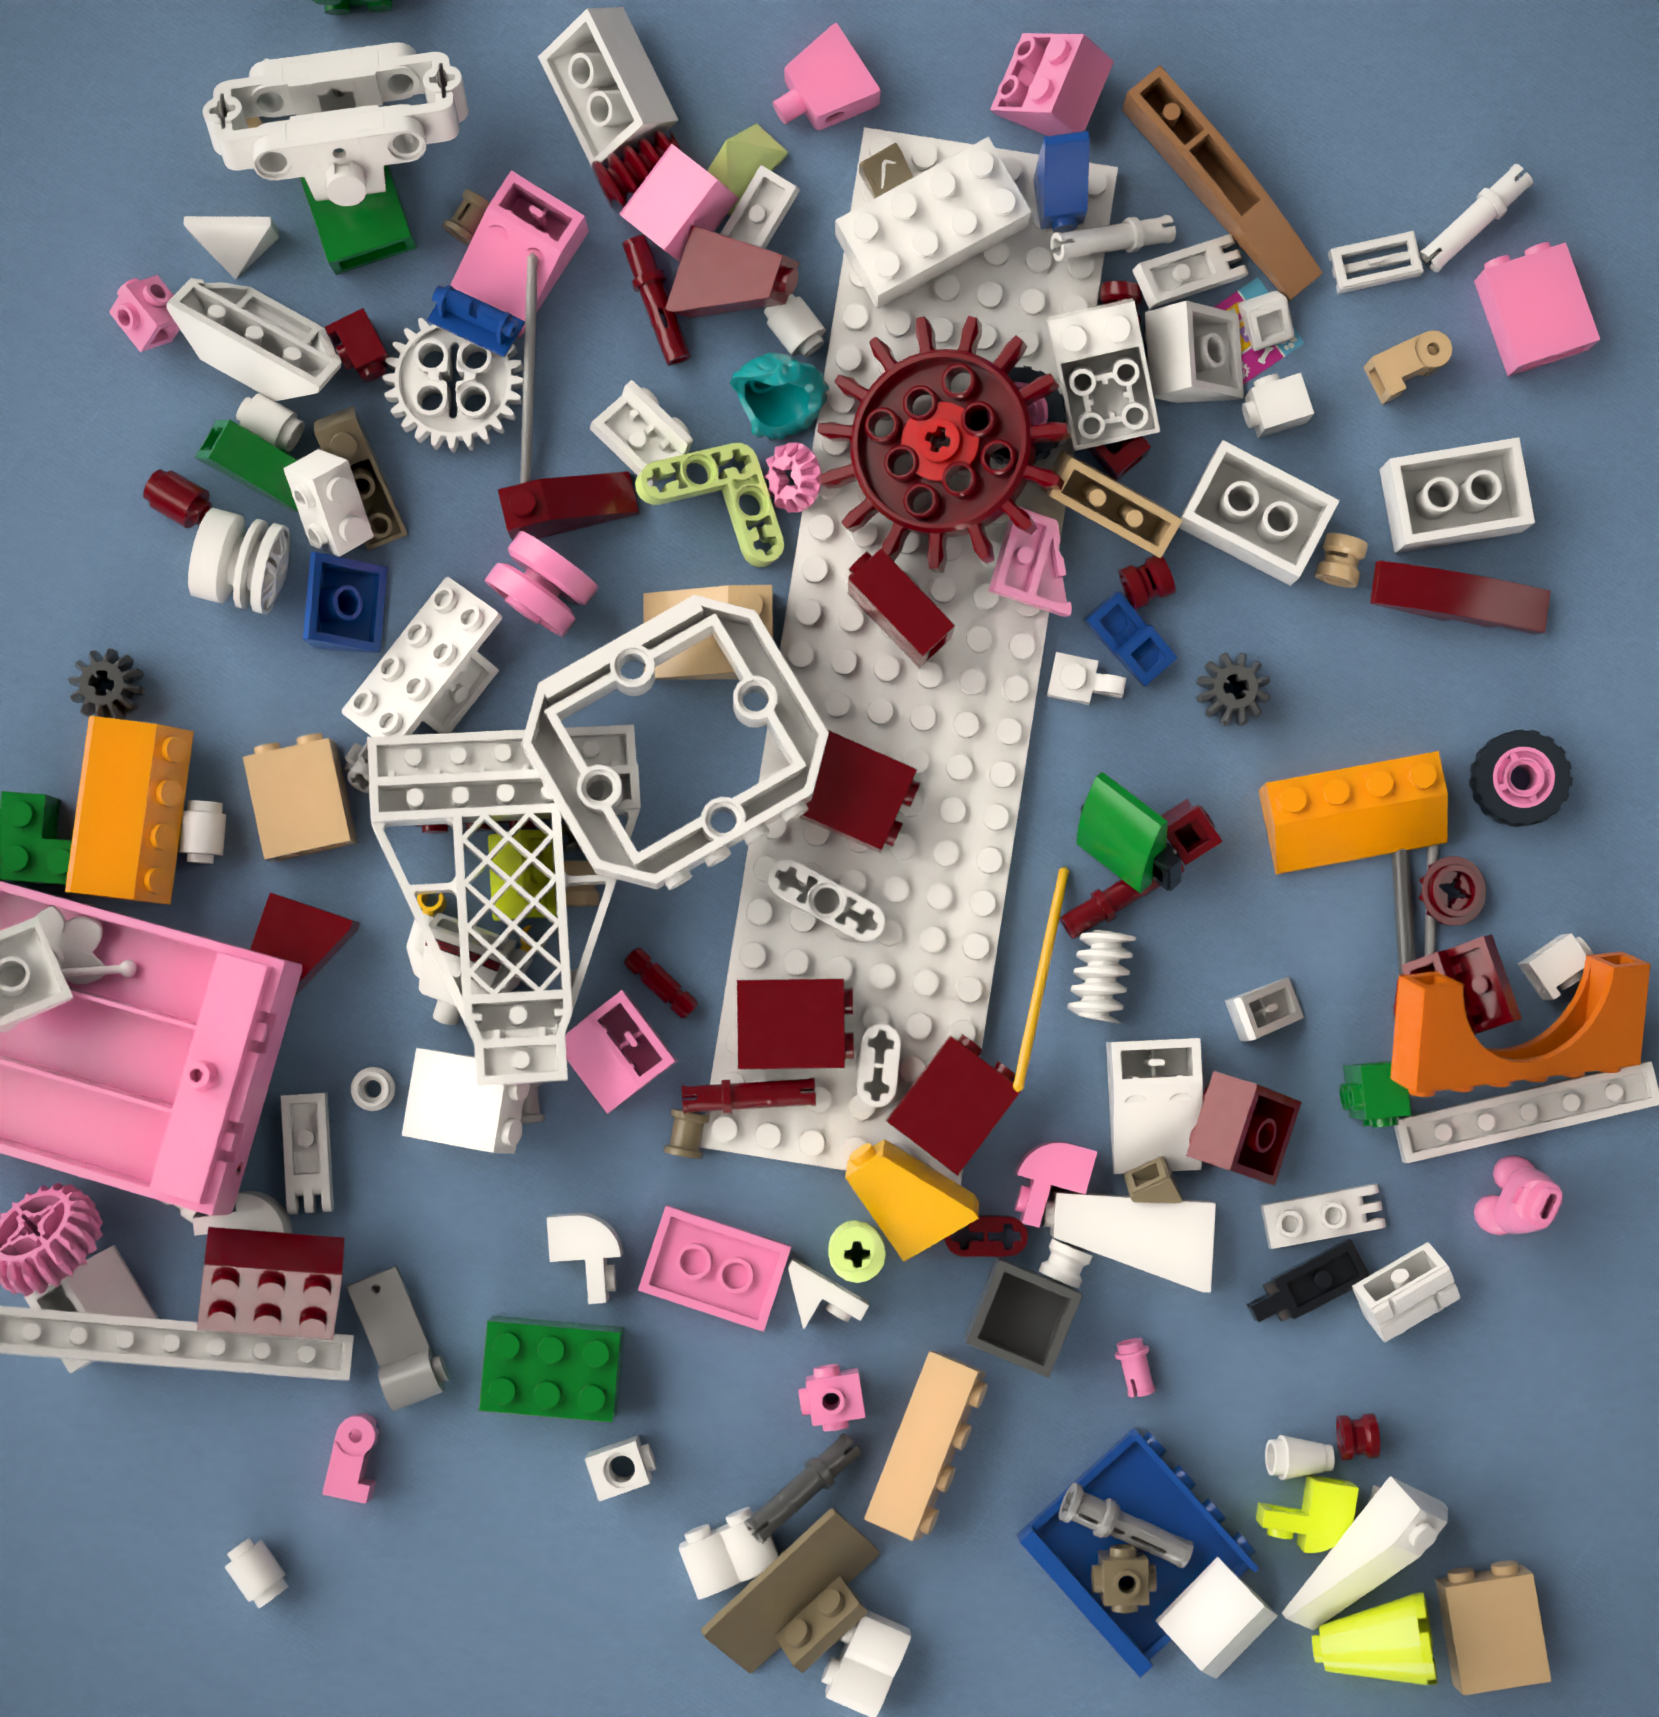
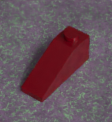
M629 471L537 479L497 489L506 528L512 541L519 531L526 532L536 539L640 514Z

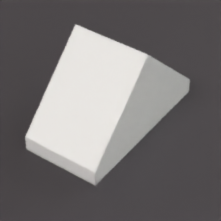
M1289 977L1225 1000L1240 1041L1258 1039L1304 1018Z

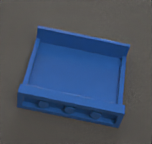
M1132 1428L1073 1483L1082 1485L1084 1492L1102 1500L1107 1498L1115 1500L1119 1504L1120 1510L1186 1540L1193 1541V1552L1184 1568H1179L1167 1560L1143 1551L1148 1558V1564H1155L1157 1575L1156 1592H1149V1605L1138 1606L1137 1612L1117 1613L1111 1611V1606L1103 1605L1099 1593L1092 1592L1091 1566L1098 1565V1550H1110L1111 1545L1129 1543L1110 1535L1107 1538H1099L1093 1535L1092 1529L1072 1520L1065 1523L1059 1520L1060 1506L1069 1487L1017 1534V1537L1022 1546L1141 1678L1153 1667L1150 1659L1172 1640L1155 1620L1217 1557L1238 1577L1242 1576L1249 1568L1255 1573L1259 1567L1250 1558L1256 1553L1255 1549L1239 1531L1231 1537L1221 1526L1226 1517L1209 1498L1201 1503L1190 1491L1197 1484L1178 1464L1171 1470L1163 1461L1161 1456L1167 1451L1149 1431L1142 1437L1135 1428ZM1123 1576L1118 1583V1586L1134 1585V1578L1131 1576Z

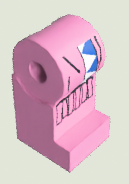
M357 1413L345 1419L339 1425L322 1495L365 1504L372 1499L376 1481L364 1479L370 1450L377 1444L380 1438V1426L373 1416L366 1413Z

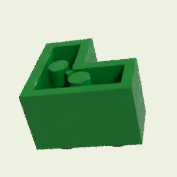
M1 791V881L66 886L72 841L56 839L60 799L46 794Z

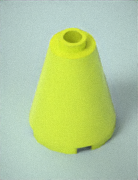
M1424 1592L1414 1593L1319 1625L1320 1635H1312L1315 1663L1323 1662L1326 1672L1426 1686L1438 1685L1435 1658L1433 1659L1432 1633Z

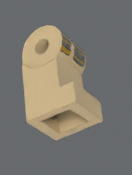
M1431 330L1371 357L1363 368L1381 404L1384 405L1398 398L1406 390L1404 381L1417 375L1430 376L1438 372L1450 359L1452 344L1445 334L1440 331Z

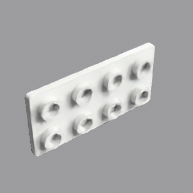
M446 577L342 709V714L372 737L412 735L422 721L439 734L451 733L499 672V669L478 653L477 650L502 620V615L454 580Z

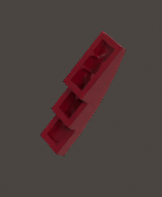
M1380 560L1376 561L1370 604L1441 621L1454 619L1488 628L1500 626L1530 634L1545 633L1551 591L1474 574Z

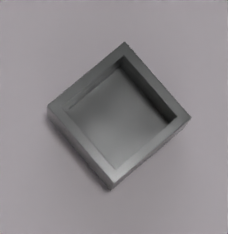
M996 1257L963 1339L968 1345L1049 1378L1083 1294L1073 1287L1001 1257Z

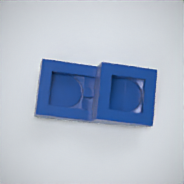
M1114 591L1083 619L1110 652L1143 686L1149 684L1177 659V656L1152 625H1148L1142 620L1120 591Z

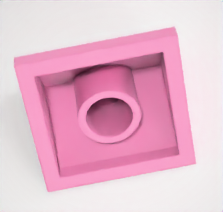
M671 144L619 214L680 262L692 225L714 232L739 198L713 175Z

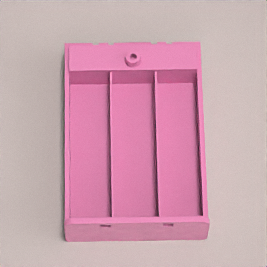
M0 880V931L34 918L43 909L54 905L60 910L66 921L74 917L85 916L102 924V939L93 953L105 966L120 965L125 960H131L137 966V972L132 977H124L122 974H109L87 984H74L66 980L73 996L72 1000L24 1020L8 1032L0 1033V1153L210 1216L230 1215L234 1209L302 973V965Z

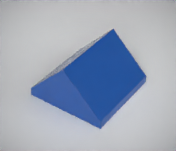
M311 552L303 640L317 649L380 653L388 567L320 552Z

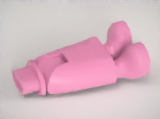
M1506 1156L1499 1159L1494 1165L1493 1177L1496 1185L1502 1192L1500 1196L1487 1195L1482 1197L1475 1204L1474 1216L1480 1228L1488 1233L1500 1236L1509 1233L1513 1235L1530 1233L1548 1227L1553 1222L1562 1203V1191L1547 1174L1535 1169L1534 1165L1525 1158Z

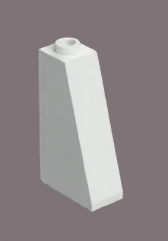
M1053 1191L1052 1200H1047L1043 1213V1226L1050 1227V1235L1052 1237L1200 1292L1211 1293L1216 1203L1183 1199L1181 1203L1132 1202L1130 1196L1097 1193H1086L1085 1195L1066 1191Z

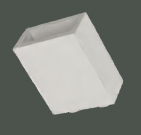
M416 1048L402 1136L492 1153L515 1154L516 1145L522 1136L521 1115L524 1100L529 1093L530 1083L476 1087L474 1056Z

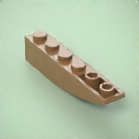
M1161 65L1127 92L1122 107L1124 114L1226 231L1233 236V239L1280 293L1287 298L1288 302L1322 275L1323 272L1303 242L1251 171Z

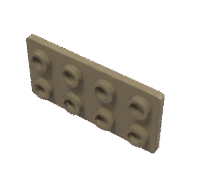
M834 1508L829 1509L701 1628V1633L705 1639L748 1673H753L780 1647L792 1665L801 1673H804L868 1613V1610L849 1583L879 1556L880 1551Z

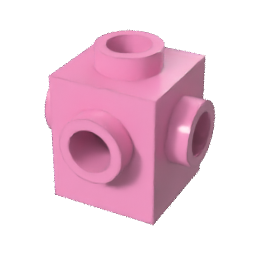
M156 275L143 280L134 278L124 283L117 292L119 297L109 313L137 349L143 352L172 342L180 330L166 309L167 302L174 295L160 277Z
M839 1364L813 1368L814 1375L806 1376V1388L798 1389L802 1416L811 1415L812 1425H822L823 1431L845 1429L849 1427L848 1420L866 1418L858 1368L840 1371ZM827 1393H835L839 1396L835 1402H827L823 1397Z

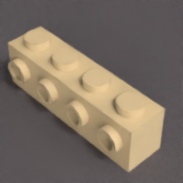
M929 1351L864 1520L911 1541L922 1539L924 1533L930 1535L939 1515V1510L934 1508L940 1491L946 1493L955 1474V1467L950 1466L956 1449L963 1450L971 1432L972 1426L967 1424L969 1415L973 1407L977 1409L980 1407L985 1397L988 1384L983 1382L986 1371L941 1352Z

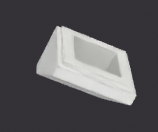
M1272 291L1238 303L1239 312L1254 351L1295 338L1287 298L1279 291Z

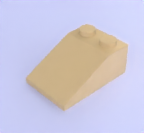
M725 585L643 593V623L689 597L697 595L755 610L773 639L772 585ZM713 635L655 667V680L738 679Z

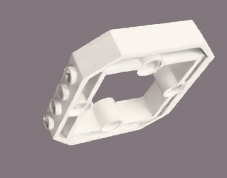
M693 595L539 682L521 744L596 874L653 889H659L667 885L668 889L672 890L691 879L690 870L704 862L708 868L712 867L731 855L728 848L742 840L747 845H750L770 832L767 826L782 817L786 823L790 822L809 810L806 803L812 799L829 732L757 612ZM713 635L740 680L734 690L733 711L736 718L748 727L758 728L766 725L790 765L732 799L729 797H718L711 800L705 805L701 817L642 851L637 852L614 813L623 800V787L619 775L614 769L606 765L587 767L561 721L616 689L628 696H638L646 693L655 681V667ZM630 661H638L644 665L646 670L640 678L628 679L621 674L623 665ZM752 692H757L764 695L768 704L763 710L751 711L744 706V697ZM599 780L606 781L613 787L611 795L602 801H596L588 795L590 785ZM727 812L735 818L736 825L730 832L719 833L711 826L710 821L712 817L717 813Z

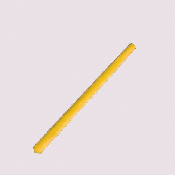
M1066 866L1058 871L1013 1083L1016 1092L1024 1089L1070 872Z

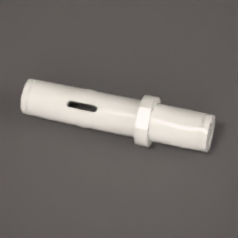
M1514 164L1490 189L1484 188L1478 194L1476 202L1425 249L1419 252L1422 261L1427 264L1432 259L1433 263L1429 268L1438 273L1451 258L1494 219L1499 220L1505 215L1507 207L1527 188L1533 185L1531 176L1526 172L1520 178L1519 174L1524 169L1520 165Z
M1170 215L1145 220L1129 217L1120 224L1063 233L1056 232L1051 236L1050 246L1051 250L1061 249L1060 252L1053 253L1056 261L1124 249L1126 252L1133 253L1138 252L1143 246L1173 242L1176 236L1175 226L1164 227V225L1174 222Z

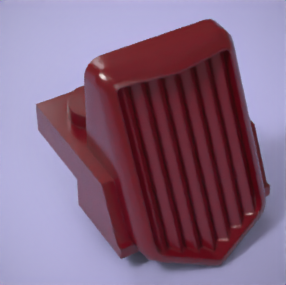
M1492 934L1401 965L1403 970L1401 975L1439 972L1464 984V1008L1474 1035L1522 1019ZM1397 980V984H1396V993H1395V1002H1394V1015H1395V1016H1396V1003H1397L1398 980Z

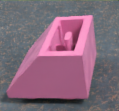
M1023 33L1015 48L1003 81L999 85L990 111L995 115L1046 136L1083 132L1087 127L1114 61L1085 34Z
M623 990L589 1014L565 1035L567 1061L607 1114L678 1061L627 992Z

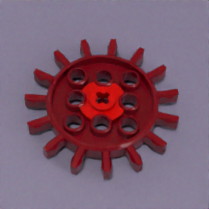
M925 316L916 318V336L920 349L918 354L897 362L891 348L879 338L874 337L869 341L874 357L882 364L885 372L871 387L866 389L850 377L839 374L836 377L834 383L846 396L861 403L854 417L853 425H843L836 422L818 423L817 432L833 442H850L852 463L831 469L819 475L821 484L828 489L840 488L857 481L866 496L864 501L849 511L841 521L847 530L854 533L864 527L873 516L880 512L893 522L892 528L881 548L893 561L901 553L909 533L913 532L929 537L927 553L929 569L935 573H944L947 561L946 542L948 537L969 534L974 552L984 563L988 564L995 560L993 545L986 535L985 526L997 520L1001 515L1006 514L1017 528L1031 535L1037 530L1031 516L1019 508L1015 501L1022 493L1027 482L1039 484L1046 489L1062 490L1064 481L1050 469L1033 466L1036 443L1059 442L1072 437L1071 428L1067 423L1051 422L1041 425H1035L1029 406L1049 396L1059 387L1051 373L1038 377L1020 389L1009 378V372L1023 357L1028 347L1022 339L1015 335L992 363L976 355V350L982 336V323L977 317H967L962 328L961 341L957 350H936L935 331L931 322ZM960 373L970 374L971 383L968 389L962 393H953L951 391L953 378ZM922 395H930L932 397L930 410L923 415H914L913 404L915 400ZM979 411H989L991 415L989 425L982 431H972L970 422L973 415ZM883 417H893L894 427L891 433L885 437H876L875 426L877 422ZM946 438L951 440L948 447L941 446L939 450L935 447L937 441L943 442ZM998 449H1009L1011 458L1008 465L999 470L992 469L990 466L992 454ZM911 454L913 456L911 470L904 475H896L894 472L895 461L901 455ZM962 470L970 471L972 480L969 487L963 491H953L951 482L954 475ZM931 492L933 503L930 509L924 513H915L913 508L915 498L920 493Z

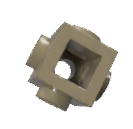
M1130 1544L1111 1545L1110 1550H1098V1565L1091 1566L1092 1592L1099 1593L1103 1605L1111 1606V1611L1137 1612L1138 1606L1149 1605V1592H1156L1157 1575L1155 1564H1148V1558L1143 1550L1137 1549L1136 1546ZM1123 1576L1134 1578V1585L1118 1586V1583Z

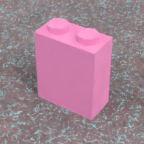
M1543 242L1525 250L1526 256L1510 260L1509 255H1504L1490 260L1484 264L1485 269L1474 280L1508 377L1588 351L1601 340L1566 242L1551 247L1550 242Z

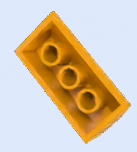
M89 716L65 892L171 905L194 731L154 723Z
M1439 751L1267 782L1258 790L1275 875L1391 854L1400 849L1413 850L1446 844L1448 842V792Z

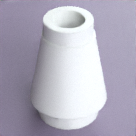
M1279 1435L1277 1439L1268 1440L1265 1449V1463L1269 1475L1278 1476L1280 1480L1323 1473L1324 1471L1331 1472L1334 1468L1335 1455L1330 1444Z

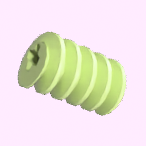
M857 1220L845 1222L837 1227L830 1237L828 1251L831 1266L837 1275L846 1281L856 1283L869 1281L884 1266L886 1252L882 1237L868 1223ZM860 1241L862 1248L869 1250V1252L861 1254V1260L853 1261L851 1253L844 1252L845 1250L852 1249L853 1242Z

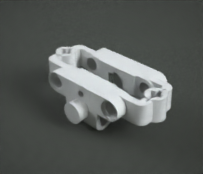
M387 43L258 62L251 68L248 78L227 80L218 84L214 88L213 99L208 101L203 108L204 119L214 150L219 155H222L225 166L228 169L246 170L254 168L259 176L268 180L305 177L316 201L331 200L333 203L341 206L356 205L364 199L366 194L386 192L384 165L417 160L425 153L426 144L446 142L454 139L459 134V123L465 120L469 112L462 75L457 68L450 66L448 56L441 52L417 54L415 49L405 43ZM418 94L426 95L427 104H398L379 107L383 105V102L403 100ZM296 115L290 116V120L269 122L255 128H248L246 118L260 116L281 117ZM337 148L344 149L343 152H335L334 150Z

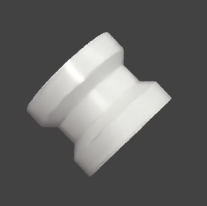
M1052 1238L1049 1244L1050 1256L1047 1261L1041 1263L1038 1271L1079 1289L1082 1283L1081 1271L1084 1266L1090 1264L1093 1256Z

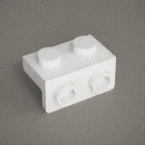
M632 380L625 385L622 396L594 419L590 426V430L637 475L651 462L688 454L693 442L686 425L678 418H671L659 406L657 398L651 391L644 387L640 388ZM653 474L648 484L650 487L655 486L660 480H657L655 474Z

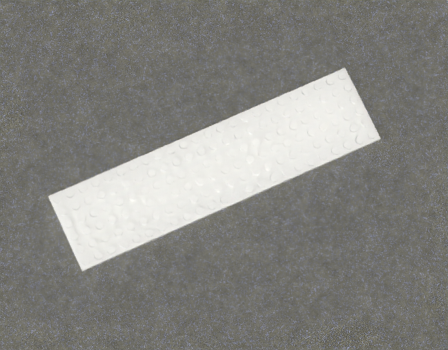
M864 127L851 211L874 199L859 174V164L894 143L898 144L913 177L974 144ZM995 148L1031 210L1028 227L887 305L876 309L844 252L824 373V381L828 384L829 390L826 392L827 402L820 409L817 418L812 452L818 460L821 474L852 463L850 442H833L817 432L818 423L836 422L843 425H853L854 417L861 403L846 396L834 383L838 374L853 378L866 389L871 387L885 372L882 364L874 357L869 341L874 337L879 338L891 348L897 362L918 354L920 349L916 336V318L925 316L931 322L935 331L936 350H957L961 341L962 328L967 317H977L982 323V336L976 350V355L992 363L1000 355L1005 345L1015 335L1018 336L1028 347L1015 367H1024L1025 365L1032 367L1033 370L1038 372L1041 370L1046 374L1051 373L1059 385V393L1062 394L1047 317L1097 306L1105 253L1069 258L1063 261L1055 260L1053 253L1060 252L1061 249L1051 250L1050 240L1054 232H1052V228L1040 229L1033 181L1039 158L1038 154ZM1089 163L1088 210L1084 223L1079 224L1078 228L1073 231L1109 225L1118 167ZM960 373L956 375L951 382V391L953 393H962L967 390L971 383L970 374ZM930 395L918 397L913 404L914 415L927 413L932 406V397ZM1066 413L1065 423H1067V425L1069 426L1068 418H1067V413ZM883 417L877 422L875 426L876 437H885L891 433L894 427L893 417ZM946 438L943 442L937 441L935 447L938 450L941 446L948 447L951 440ZM1072 438L1060 441L1056 449L1053 448L1050 451V455L1047 458L1036 461V464L1033 466L1051 469L1061 450L1073 456ZM904 454L895 461L894 472L896 475H904L911 470L913 456L911 454ZM990 458L992 469L999 470L1008 465H1000L996 463V460ZM962 470L954 475L951 482L953 491L959 492L969 487L972 480L970 471ZM855 481L840 488L831 489L821 484L819 494L814 503L808 509L802 511L780 652L827 730L916 768L917 771L913 780L921 784L911 807L902 804L895 820L902 822L903 825L893 847L884 844L881 853L799 817L787 823L783 817L767 826L770 832L766 836L748 845L710 1085L721 1084V1080H730V1083L810 1079L814 1077V1091L801 1093L816 1092V1106L732 1110V1114H723V1110L705 1111V1115H709L710 1119L708 1123H704L700 1147L846 1171L849 1156L857 1148L867 1143H871L874 1146L885 1139L961 1185L963 1169L957 1176L885 1120L948 1036L958 1040L963 1034L982 1048L1049 612L988 591L1009 521L1008 515L1003 514L997 520L985 526L986 535L993 545L995 561L986 564L978 557L973 550L969 534L948 537L946 542L947 561L944 573H935L929 569L927 560L929 537L910 532L901 553L894 562L955 625L951 639L919 669L847 594L848 577L851 574L849 568L864 553L869 552L873 556L882 548V544L889 534L893 522L879 512L864 527L854 533L850 532L843 526L841 521L849 511L857 507L866 498L858 482ZM1027 482L1022 493L1015 501L1016 505L1058 520L1061 538L1066 505L1048 496L1040 488L1039 484ZM931 492L920 493L915 498L913 503L915 513H924L930 509L933 503ZM768 727L758 783L790 765ZM781 860H795L876 904L885 916V927L881 935L870 942L857 941L778 898L769 887L768 875L770 869ZM790 868L786 873L779 871L776 874V878L781 882L779 889L784 892L789 887L800 890L802 894L797 900L806 904L809 890L818 881L808 877V883L805 885L795 878L797 872L795 869ZM823 888L815 894L813 903L819 912L829 914L838 908L840 899L833 889ZM847 898L843 913L835 921L845 925L847 916L858 923L856 929L858 933L864 934L867 929L875 931L878 924L873 921L874 913L866 910L863 915L852 911L851 908L856 904V901ZM844 979V988H853V1014L844 1015L845 1032H853L854 1059H845V1068L738 1070L737 980ZM875 1024H886L897 1031L901 1042L897 1089L894 1098L889 1104L874 1108L862 1102L857 1094L856 1084L862 1036L869 1027ZM880 1030L876 1038H869L868 1047L875 1048V1063L883 1064L885 1049H892L894 1044L893 1040L886 1039V1031ZM874 1067L872 1082L864 1083V1091L871 1093V1100H879L881 1093H888L889 1084H884L881 1080L882 1068Z

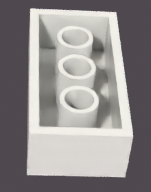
M987 137L836 219L835 236L876 309H879L1026 229L1029 224L1031 210L990 138Z

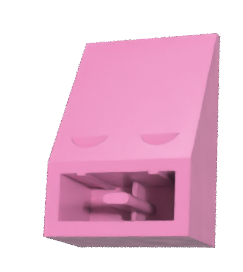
M511 170L488 205L450 286L525 321L527 257L532 252L538 257L537 313L589 232L585 216ZM525 325L517 337L521 338L525 332Z

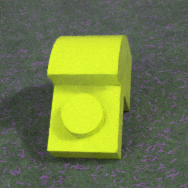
M1306 1475L1302 1509L1258 1502L1256 1521L1263 1528H1267V1535L1273 1537L1293 1539L1294 1533H1298L1297 1545L1304 1553L1323 1552L1336 1546L1352 1525L1359 1488L1349 1480Z

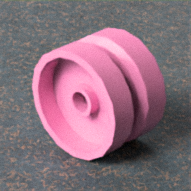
M519 531L507 549L510 557L525 572L522 573L506 563H496L484 581L502 596L508 605L537 625H542L556 635L564 637L576 619L573 611L558 599L559 595L575 605L586 606L598 590V585L549 546L526 532Z

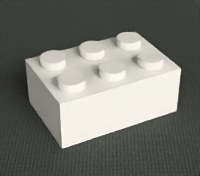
M1519 437L1390 458L1379 469L1394 553L1522 533L1535 523Z
M1222 440L1180 517L1183 521L1179 528L1291 586L1300 578L1340 500Z

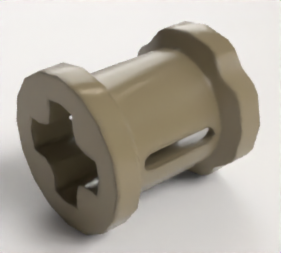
M465 189L461 195L464 199L451 220H445L442 227L458 241L469 246L490 202L477 193Z
M671 1109L670 1115L674 1118L670 1143L664 1146L663 1152L682 1157L702 1159L703 1152L699 1150L704 1123L709 1122L710 1116L696 1112L683 1114V1110Z

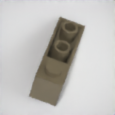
M350 406L314 421V434L321 449L347 459L374 536L364 542L367 551L408 535L355 406Z

